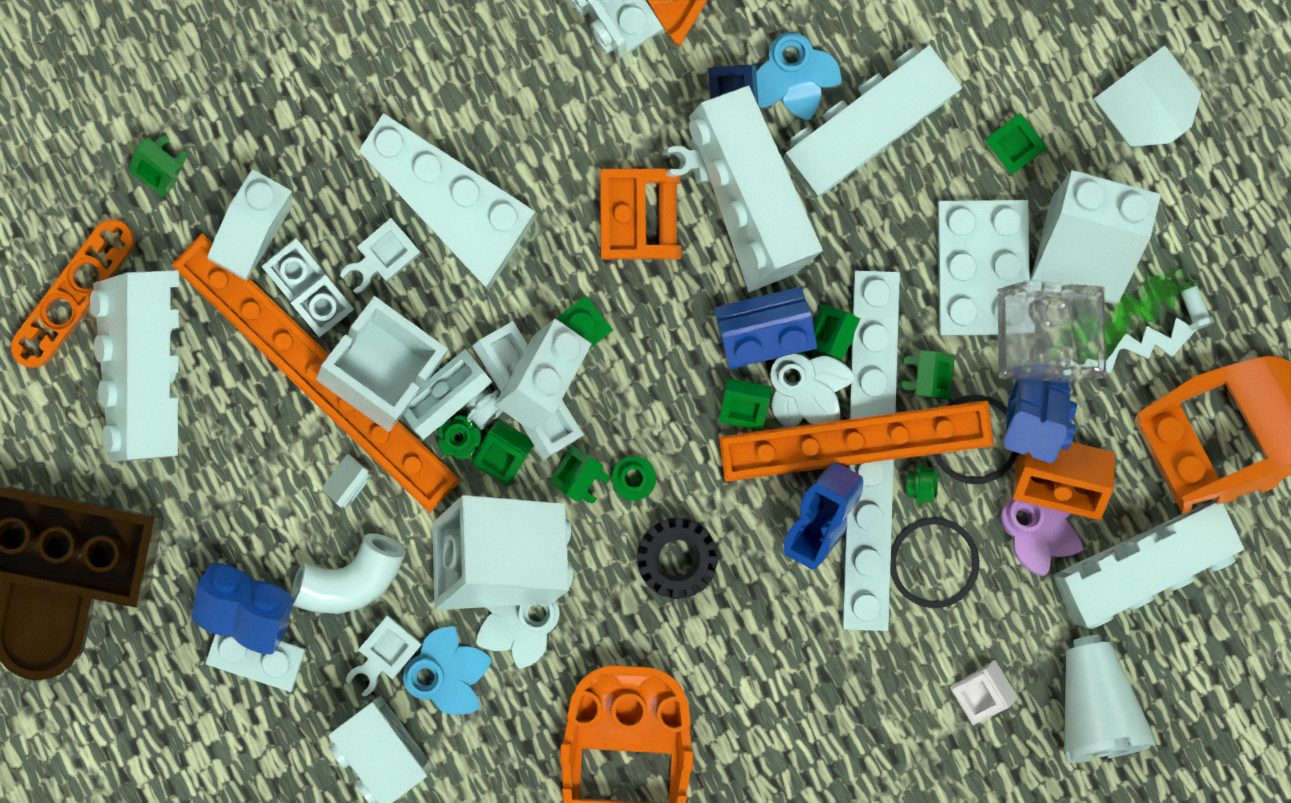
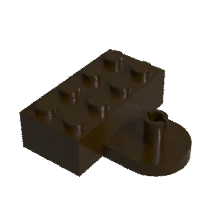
M0 484V580L2 581L0 587V662L16 676L28 680H46L59 676L68 671L82 655L95 600L134 608L146 606L164 517Z

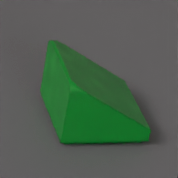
M498 419L488 432L471 464L509 487L533 449L534 444L528 436Z

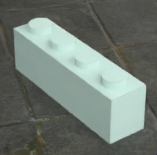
M930 45L921 52L915 46L894 61L898 68L885 79H883L880 73L876 74L858 88L862 94L861 97L849 106L844 100L840 101L822 115L826 121L825 124L813 133L806 127L787 141L790 150L785 153L784 159L815 200L960 92L962 86Z

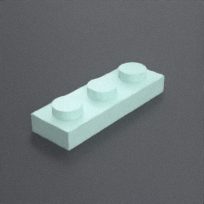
M512 321L473 345L474 350L501 393L528 344ZM561 400L554 415L532 431L522 425L543 460L584 436L563 400Z

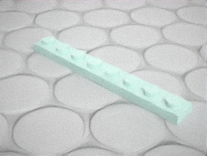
M854 271L853 315L860 318V321L854 333L851 347V371L855 376V380L850 384L849 419L895 413L900 272ZM894 460L848 466V469L863 476V491L858 503L847 515L842 629L888 631Z

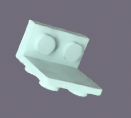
M570 0L581 17L589 13L594 22L591 23L593 28L592 34L604 53L607 54L613 50L618 59L664 30L645 0Z

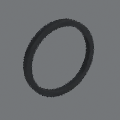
M985 395L962 396L946 405H959L970 401H989V404L997 407L1005 416L1007 413V407L1004 404ZM1012 451L1008 461L1000 470L982 478L962 476L950 469L940 454L933 455L940 468L953 479L967 484H985L1003 476L1014 464L1018 453Z
M941 518L923 519L909 525L895 540L891 549L890 573L897 589L911 602L928 608L947 607L964 598L974 586L979 573V554L971 536L958 524ZM933 524L947 526L957 531L969 545L973 558L972 573L966 586L952 598L937 602L925 601L912 595L901 583L896 569V557L903 540L917 528Z

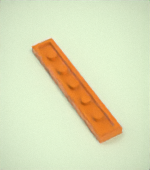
M989 401L719 437L725 482L826 469L833 462L842 466L995 446Z

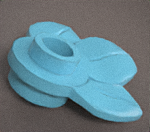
M788 32L778 36L771 44L769 61L757 70L759 108L769 107L782 99L783 104L791 113L800 119L810 120L819 106L821 88L835 87L842 83L838 63L829 53L814 50L809 40L801 34ZM792 47L799 52L800 58L797 62L787 63L783 59L782 53L786 48Z
M454 626L434 630L424 639L421 654L413 658L405 667L403 681L407 691L412 696L422 700L431 699L443 713L464 715L477 711L480 708L479 700L470 685L476 683L485 674L492 659L478 648L469 646L458 647V633ZM423 668H428L434 673L435 679L430 685H423L418 681V672Z

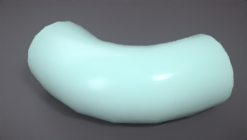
M367 534L364 536L354 560L343 568L325 569L305 562L302 563L297 571L291 590V596L294 599L292 606L311 612L341 614L364 608L382 596L396 577L406 554L404 547L387 536Z

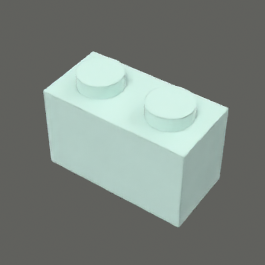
M554 319L532 337L495 406L532 431L554 415L585 358L591 343L557 319Z

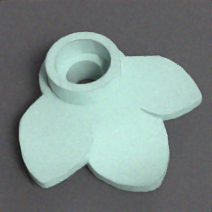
M801 353L777 358L772 365L770 373L771 382L776 389L772 400L774 416L785 428L796 427L802 418L811 424L840 421V406L835 392L843 389L855 380L853 372L846 364L829 355H821L809 359ZM791 368L796 369L800 372L801 379L798 382H789L785 378L784 372Z
M555 601L549 604H539L546 610L545 618L539 622L533 621L529 617L528 612L532 605L486 607L492 614L482 624L478 632L476 644L492 651L511 649L514 662L519 669L530 666L537 662L546 651L547 633L556 626L559 620L560 611L558 603Z

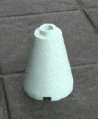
M1100 635L1086 636L1073 640L1074 648L1066 651L1064 733L1066 763L1091 761V754L1094 758L1105 756L1113 758L1150 749V746H1155L1154 734L1110 642H1101Z

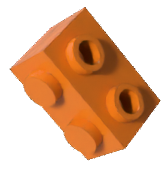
M1072 442L1068 450L1060 449L1056 461L1052 463L1032 458L1030 452H1027L1025 455L1019 453L1015 466L1013 500L1101 521L1114 489L1115 452Z

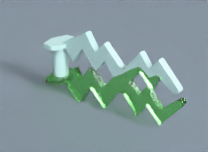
M1153 277L1146 303L1123 293L1114 323L1107 324L1088 313L1084 330L1063 322L1054 356L1056 358L1061 356L1070 336L1092 347L1097 335L1108 341L1104 356L1085 348V364L1070 360H1064L1062 364L1090 379L1093 378L1096 366L1111 375L1119 350L1125 349L1149 359L1154 346H1157L1170 357H1173L1196 330L1214 323L1213 317L1209 316L1198 288L1200 286L1198 281L1179 285ZM1182 295L1193 324L1188 325L1176 317L1171 338L1146 326L1142 343L1127 334L1133 314L1156 324L1161 303L1173 310L1176 296Z

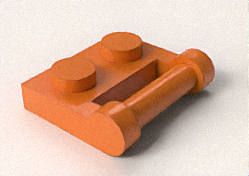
M601 169V260L682 259V246L677 245V184H681V176H667L665 171L670 169ZM646 184L659 185V245H646Z

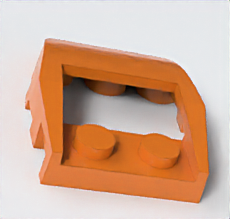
M1264 356L1196 375L1137 413L1134 423L1182 514L1191 512L1192 504L1215 499L1217 505L1237 500L1238 496L1258 490L1264 493L1278 487L1279 481L1291 475V361L1275 356ZM1226 384L1266 459L1219 479L1188 421L1181 403Z
M606 666L594 670L579 682L571 697L564 741L561 744L560 763L562 764L563 803H657L580 798L582 749L672 754L669 803H686L689 778L693 768V751L690 738L689 704L685 697V692L679 683L663 671L642 666Z

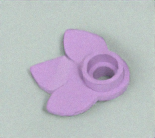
M1011 498L1002 508L1001 522L1006 532L1013 537V548L1016 558L1027 570L1034 574L1045 576L1050 568L1051 557L1065 558L1083 550V545L1077 532L1065 519L1071 513ZM1017 511H1023L1028 515V525H1021L1017 521Z

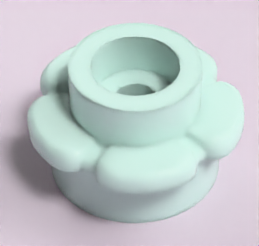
M484 389L470 400L466 405L470 411L467 421L473 420L481 430L488 427L503 412L495 406L501 391L495 390L490 394L487 389Z

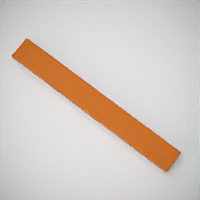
M202 233L171 266L176 271L179 270V273L431 513L461 480L399 420L392 430L388 432L316 380L319 370L330 354L250 278L245 281L209 261L207 256L213 242Z

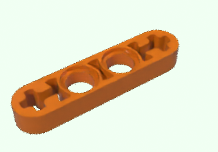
M107 220L100 223L94 229L15 334L11 342V352L13 358L19 364L29 368H39L52 360L90 309V295L94 288L83 289L77 284L76 272L78 268L84 264H93L99 272L98 281L114 277L135 247L136 238L133 230L128 225L118 220ZM121 229L123 233L120 239L125 244L121 250L113 247L104 258L112 261V264L107 269L102 261L88 254L92 248L101 254L108 243L103 238L104 234L107 231L116 233ZM59 299L68 301L72 308L70 320L62 325L54 324L49 317L51 304ZM38 320L46 328L58 332L55 340L50 335H45L39 347L43 350V353L40 357L31 355L26 359L24 355L27 348L22 344L26 338L35 340L43 330L35 328Z

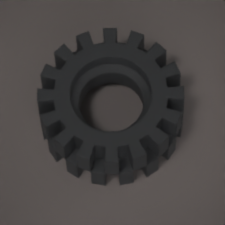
M668 518L656 523L644 534L637 551L638 570L645 584L657 594L672 599L689 598L703 591L713 579L718 564L717 547L710 533L700 524L686 518ZM674 540L688 543L695 553V563L692 569L681 576L667 573L662 568L659 560L662 548Z

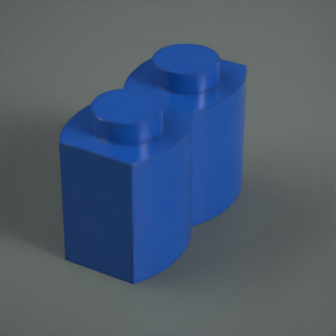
M833 462L824 470L805 493L800 506V517L786 535L784 543V553L786 556L812 570L816 569L825 560L842 538L847 526V515L858 503L862 495L863 476L836 462Z
M211 563L197 584L191 619L199 627L210 633L220 636H232L236 642L251 651L261 654H273L287 632L294 599L288 592L274 584L252 581L247 574L235 567L222 563Z

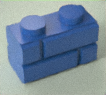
M802 287L714 307L719 335L729 369L817 349L812 317Z
M1023 368L1019 371L1007 404L1003 441L1005 449L1023 455L1030 452L1032 458L1048 463L1056 461L1060 449H1069L1076 430V425L1072 424L1077 410V402L1070 400V382L1052 376L1046 379L1043 373L1028 368Z

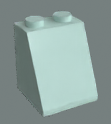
M1071 170L1051 198L1030 282L1117 305L1151 238L1161 194Z
M462 495L432 523L435 609L447 610L549 604L555 602L569 591L573 580V568L567 558V544L571 536V525L565 517V504Z

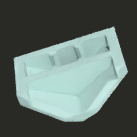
M1163 46L1093 100L1128 146L1139 147L1169 144L1189 130L1193 125L1201 92L1167 47Z

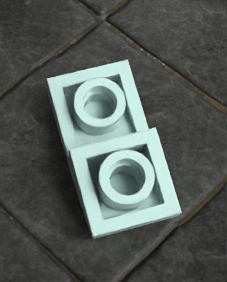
M297 237L293 238L261 264L262 268L287 296L294 308L318 337H321L354 310L349 301Z

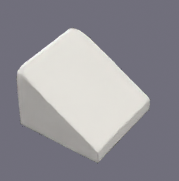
M993 660L950 687L973 726L1009 708L1018 699L996 660Z

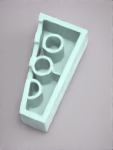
M746 86L700 103L689 116L691 136L699 146L748 292L796 274L820 254L823 249L750 87Z
M383 113L359 149V152L489 291L537 217L536 212Z
M179 270L130 272L93 283L94 290L90 295V309L97 321L98 335L94 341V353L97 361L101 364L102 380L98 386V397L101 406L105 408L106 426L103 428L102 442L105 451L109 453V462L155 459L178 455V397L175 393H170V383L174 382L176 373H178V355L174 354L170 348V335L172 328H179V309L170 308V287H179Z
M1211 500L1192 509L1191 512L1170 519L1051 576L1073 623L1093 629L1111 621L1114 615L1127 608L1133 610L1154 600L1153 595L1167 588L1170 591H1174L1195 581L1193 575L1207 568L1214 572L1233 564L1236 561L1233 555L1244 550V547L1224 504L1217 505L1215 500Z

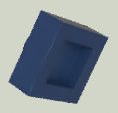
M756 64L712 66L708 68L710 99L749 86L759 107Z

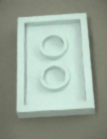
M1028 200L938 201L939 336L1029 335Z

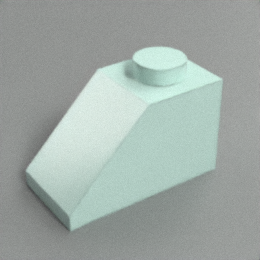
M252 169L229 205L207 259L247 281L292 207V191Z

